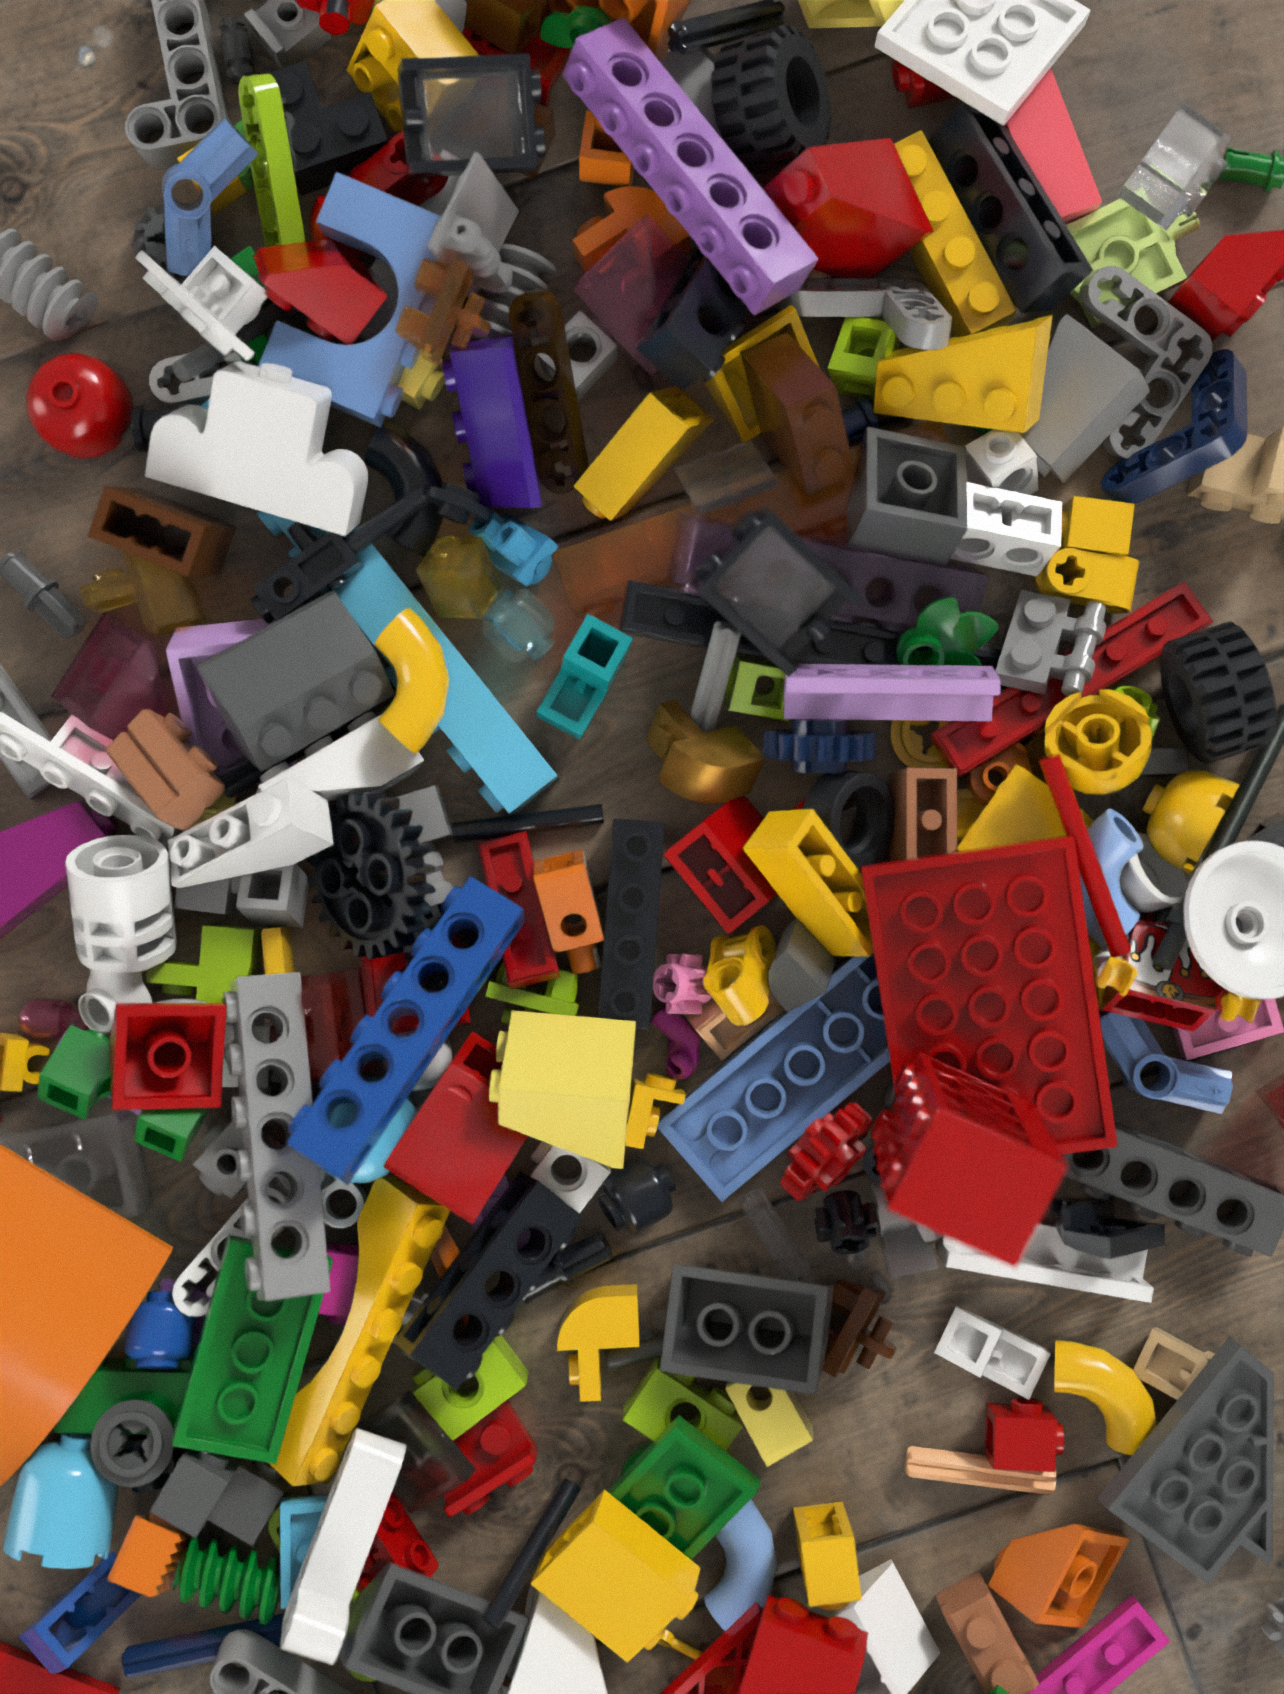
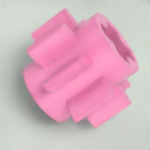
M686 953L667 954V964L661 965L653 977L655 997L661 1002L667 1003V1014H701V1004L707 1003L712 998L703 986V979L708 968L701 966L703 955Z

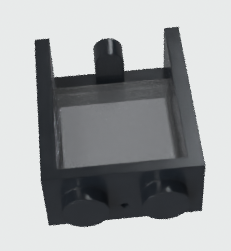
M530 54L404 58L400 60L397 71L407 179L461 175L465 172L474 152L480 154L492 173H529L538 167V158L545 157V134L543 125H535L533 103H540L541 79L539 69H531Z
M763 505L757 512L750 508L736 521L730 530L734 537L720 552L714 548L700 560L693 570L697 577L691 584L704 599L786 675L790 676L796 670L790 660L810 639L818 643L828 634L831 627L826 622L847 600L856 606L863 598L780 518Z

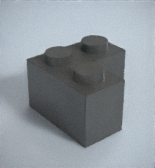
M187 1449L150 1512L194 1538L197 1537L209 1520L253 1546L289 1483L267 1462Z

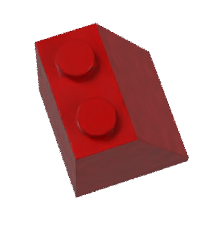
M891 138L809 147L762 188L818 257V261L813 269L837 278H874L934 232Z
M768 1595L736 1694H855L865 1659L868 1632L859 1629L856 1624L846 1618L837 1616L829 1618L810 1611L804 1604L795 1599H778Z

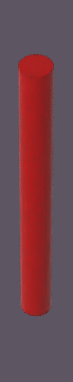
M1060 753L1049 755L1040 759L1039 762L1066 836H1074L1079 871L1110 956H1123L1129 953L1131 948Z

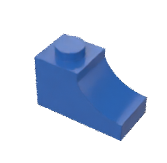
M114 1552L109 1553L107 1559H102L74 1586L58 1597L19 1635L20 1639L51 1675L67 1669L142 1595L107 1580L117 1558Z

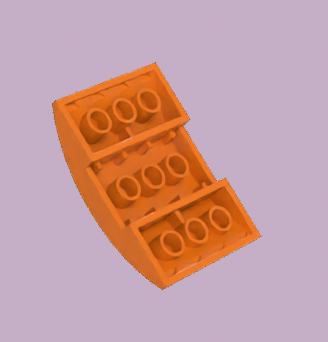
M1 1144L0 1486L30 1457L78 1396L135 1313L173 1249L171 1245Z

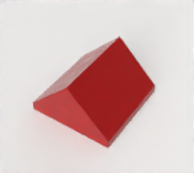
M116 1003L109 1040L112 1110L221 1108L226 1004Z

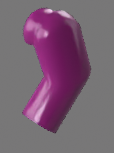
M665 1004L653 1016L650 1022L669 1038L668 1055L665 1062L666 1072L673 1079L685 1080L694 1074L699 1066L700 1035L681 1015L667 1014Z

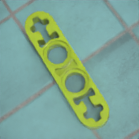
M271 74L243 76L239 83V103L246 140L258 152V155L250 162L264 245L265 247L306 242L279 86Z

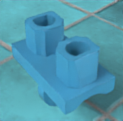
M491 510L493 514L488 524L473 521L468 528V532L481 542L474 552L484 561L526 587L542 581L551 569V554L559 547L551 538L507 513L500 517Z

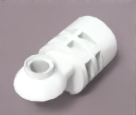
M114 835L97 838L78 846L68 854L65 861L76 952L80 962L90 969L87 991L78 1000V1009L82 1020L89 1029L103 1035L111 1032L116 1003H152L151 996L142 981L141 971L163 963L175 952L177 947L169 854L161 842L149 837Z

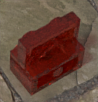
M361 967L301 975L302 1006L305 1017L310 1079L320 1078L321 1081L328 1067L336 1059L343 1062L354 1046L350 1042L351 1036L357 1025L366 1016ZM340 1015L343 1017V1020H344V1029H343V1031H342V1028H341ZM377 1060L369 1061L363 1067L362 1073L375 1069L377 1067Z

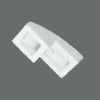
M956 1306L934 1353L980 1378L983 1375L1029 1400L1052 1351L992 1321Z

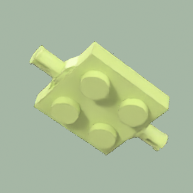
M1143 188L1066 226L1093 268V271L1106 266H1117L1159 296L1181 285L1187 279L1176 256L1175 240L1199 230L1200 222L1198 218L1193 220L1197 215L1193 210H1189L1165 222L1153 210ZM1111 279L1103 283H1097L1096 286L1102 291L1099 297L1101 303L1114 299L1125 308L1135 299L1133 294L1130 299L1123 301L1113 295L1111 288L1114 283ZM1082 281L1070 293L1079 301L1091 327L1094 328L1103 322L1089 313L1083 306L1080 298ZM1123 310L1118 312L1117 315L1122 314Z

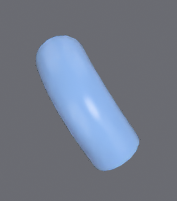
M1108 809L1088 828V833L1123 929L1127 935L1137 923L1140 914L1121 892L1119 879L1125 864L1143 849V842L1134 827L1120 813L1113 809ZM1080 874L1088 934L1101 948H1107Z
M752 1499L715 1535L724 1549L726 1565L723 1577L705 1595L704 1601L708 1611L724 1631L738 1620L755 1602L762 1608L764 1607L767 1596L771 1595L776 1573L777 1561L772 1532Z

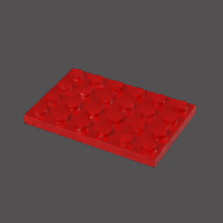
M1061 835L860 866L893 1084L904 1063L913 1064L920 1051L1017 1097L1034 1103L1061 1154L1118 1147L1074 836Z

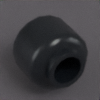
M638 1157L626 1163L623 1169H617L608 1175L601 1184L602 1194L597 1197V1200L607 1220L617 1232L624 1229L630 1234L637 1235L672 1212L673 1203L670 1193L676 1190V1186L671 1175L662 1164L653 1167L650 1162Z

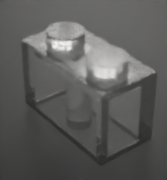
M1183 103L1117 196L1167 231L1180 213L1189 218L1203 200L1208 191L1200 185L1209 189L1223 171L1228 162L1220 156L1233 138Z

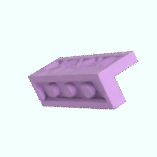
M793 664L796 670L790 676L784 673L783 716L784 719L992 721L993 695H1000L1001 679L992 666Z

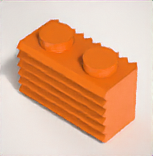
M152 1512L150 1515L135 1516L107 1580L150 1598L171 1589L168 1581L175 1579L173 1571L177 1570V1561L181 1559V1551L185 1549L186 1541L189 1540L191 1535Z

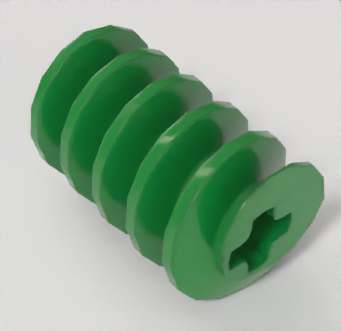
M199 1534L196 1538L193 1536L189 1538L181 1556L173 1584V1590L179 1585L180 1601L188 1603L199 1590L200 1607L208 1609L219 1595V1609L221 1613L228 1614L237 1601H239L240 1618L247 1620L258 1606L260 1624L268 1625L276 1612L281 1597V1573L277 1572V1556L271 1555L261 1568L258 1567L257 1550L252 1549L245 1560L240 1562L238 1561L237 1544H232L222 1557L218 1556V1539L213 1538L205 1550L201 1551L199 1550Z

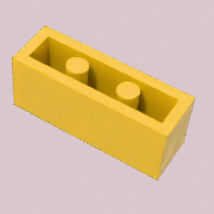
M813 809L769 811L743 847V850L795 917L832 956L870 957L873 953L862 874Z

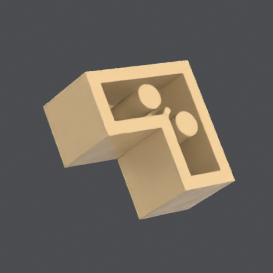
M1284 426L1267 438L1248 434L1245 443L1234 455L1191 476L1187 496L1201 499L1200 504L1208 509L1230 511L1233 507L1249 511V517L1253 520L1270 524L1280 523L1281 520H1284Z

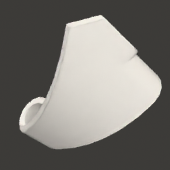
M531 1585L525 1605V1615L530 1620L524 1632V1645L510 1686L501 1685L498 1694H608L595 1636Z

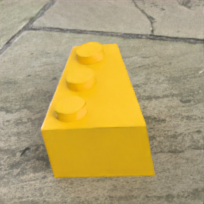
M1052 315L1007 327L992 328L984 332L958 338L952 337L949 338L948 346L942 349L927 350L907 347L895 350L877 363L873 413L1025 433L1040 418Z

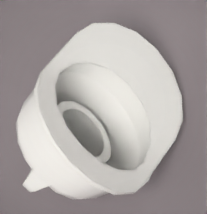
M1137 832L1143 842V849L1133 856L1122 868L1119 879L1121 892L1128 902L1141 913H1152L1171 907L1176 903H1181L1202 858H1199L1192 874H1189L1158 856L1149 844L1147 834Z

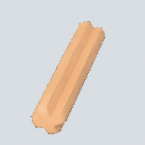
M915 1446L908 1447L905 1455V1471L912 1478L1045 1495L1053 1494L1056 1487V1470L1055 1472L993 1469L985 1455Z

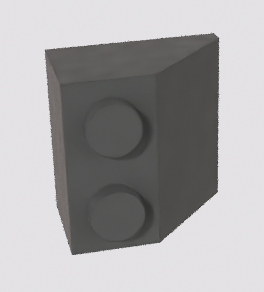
M867 427L863 435L847 506V547L946 566L968 530L966 447Z

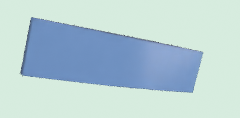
M874 952L870 957H844L834 966L825 994L788 1012L784 1010L685 1097L684 1105L677 1104L659 1120L657 1128L721 1202L803 1135L805 1129L816 1118L822 1119L890 1062Z

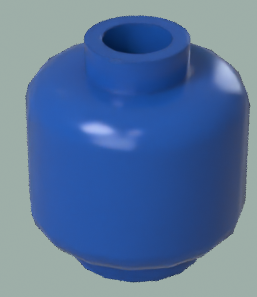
M147 1292V1302L140 1303L126 1325L124 1350L128 1357L136 1359V1368L177 1369L179 1360H184L192 1354L195 1316H188L177 1308L173 1300V1292Z

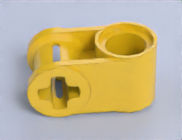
M1064 548L1052 556L1038 576H1034V583L1040 594L1070 599L1072 604L1086 606L1089 602H1099L1106 607V613L1126 614L1131 612L1140 561L1124 555L1100 554L1076 548ZM1063 565V573L1070 576L1071 581L1063 584V575L1055 573V568Z
M764 925L754 926L750 929L749 933L731 938L724 934L718 935L711 942V954L707 972L703 979V986L730 1022L735 1025H746L754 1022L764 1013L769 1003L770 987L768 975L776 953V944L771 932Z

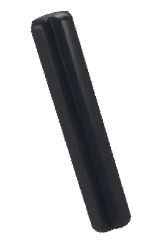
M763 0L674 22L667 30L670 37L667 45L672 52L679 51V53L684 55L729 43L784 25L783 13L786 8L781 1Z

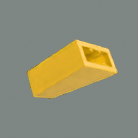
M677 386L650 392L573 487L583 495L582 503L595 516L602 519L607 518L610 521L622 517L629 512L698 439L714 419Z

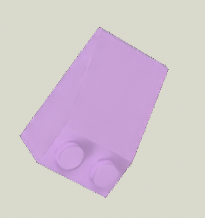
M263 619L177 627L166 648L181 721L193 733L188 741L192 746L198 745L217 761L219 767L214 771L215 774L244 755L239 751L196 666L269 626ZM295 760L288 764L289 767H292L295 764H297V761Z

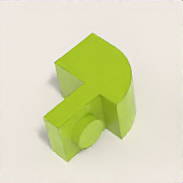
M219 924L202 925L199 963L165 960L163 963L147 969L146 982L162 984L161 993L175 995H192L193 987H197L196 1000L207 1003H222L223 992L230 991V984L236 977L255 976L258 974L262 957L261 932H263L264 928Z

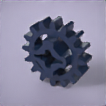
M793 719L792 730L778 729V731L768 730L764 732L763 756L768 759L782 761L792 760V772L846 773L847 761L873 760L876 754V733L848 730V721Z

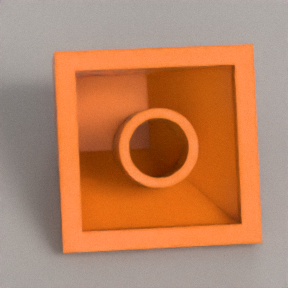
M1072 1524L1013 1539L998 1554L994 1563L995 1572L987 1586L1034 1623L1084 1629L1130 1538L1121 1532Z

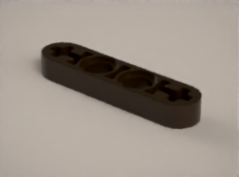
M534 289L518 295L512 301L509 308V322L537 473L540 482L547 490L554 494H565L575 489L573 486L588 469L589 463L562 309L559 301L551 292L545 289ZM532 307L535 310H542L544 319L539 322L536 319H529L527 310ZM549 337V342L545 341L532 346L531 339ZM539 353L548 355L554 362L555 375L551 381H545L536 373L534 361ZM547 405H554L563 413L564 427L561 432H555L546 425L544 410ZM567 440L568 445L563 448L560 445L554 448L550 447V444ZM561 461L563 466H570L571 474L566 477L563 472H557L555 464Z

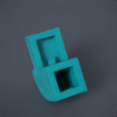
M587 614L563 656L561 669L536 711V717L581 741L601 703L605 701L627 658L633 638Z

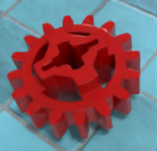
M850 1102L843 1110H838L834 1117L827 1113L822 1119L816 1118L805 1129L804 1134L789 1150L787 1157L792 1163L785 1169L786 1174L780 1179L781 1186L798 1202L806 1200L811 1193H816L819 1188L826 1192L831 1186H837L848 1175L855 1163L865 1154L867 1147L861 1141L868 1135L867 1131L873 1126V1118L856 1102L853 1104Z

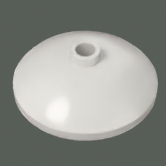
M1262 841L1239 842L1224 847L1210 855L1195 871L1187 888L1184 902L1185 931L1195 958L1216 983L1242 997L1263 1000L1284 996V848ZM1236 917L1240 919L1243 925L1241 933L1236 926Z

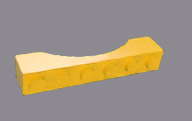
M386 1175L376 1179L357 1220L359 1239L358 1276L352 1307L343 1333L325 1365L314 1379L295 1395L277 1463H269L292 1486L329 1483L333 1474L338 1469L340 1458L354 1427L360 1420L363 1406L374 1382L380 1375L383 1361L395 1335L401 1327L402 1318L415 1289L422 1280L423 1271L436 1242L442 1235L443 1226L450 1213L448 1208L398 1176Z

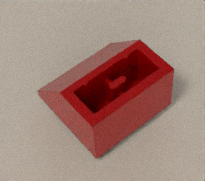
M1284 230L1225 235L1196 266L1167 302L1203 328L1210 336L1212 342L1221 333L1230 338L1262 306L1268 298L1266 294L1276 282L1279 283L1284 278Z
M333 239L258 248L253 255L259 271L258 279L266 286L264 288L266 290L264 292L265 295L286 311H289L292 306L298 308L309 318L306 324L316 334L330 343L337 337L346 345H352L388 297L374 272Z
M746 796L726 802L662 854L727 934H730L777 895L774 888L743 850V847L764 820Z

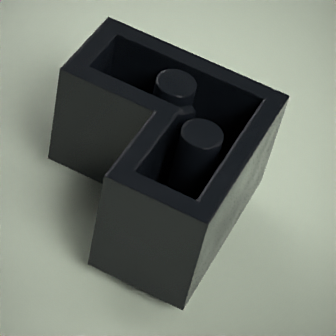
M306 61L267 73L275 78L279 86L295 182L301 196L331 186L336 172L348 176L356 165L366 161L388 144L371 92L323 108Z

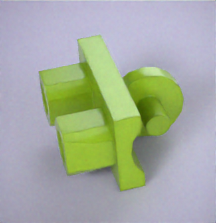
M502 963L497 978L489 981L485 996L525 1007L524 1012L536 1013V1010L550 1014L577 1016L580 1001H576L578 974H573L571 971L559 968L561 977L549 980L546 992L527 988V986L510 989L504 963ZM505 1007L501 1022L510 1024L511 1013L517 1010Z

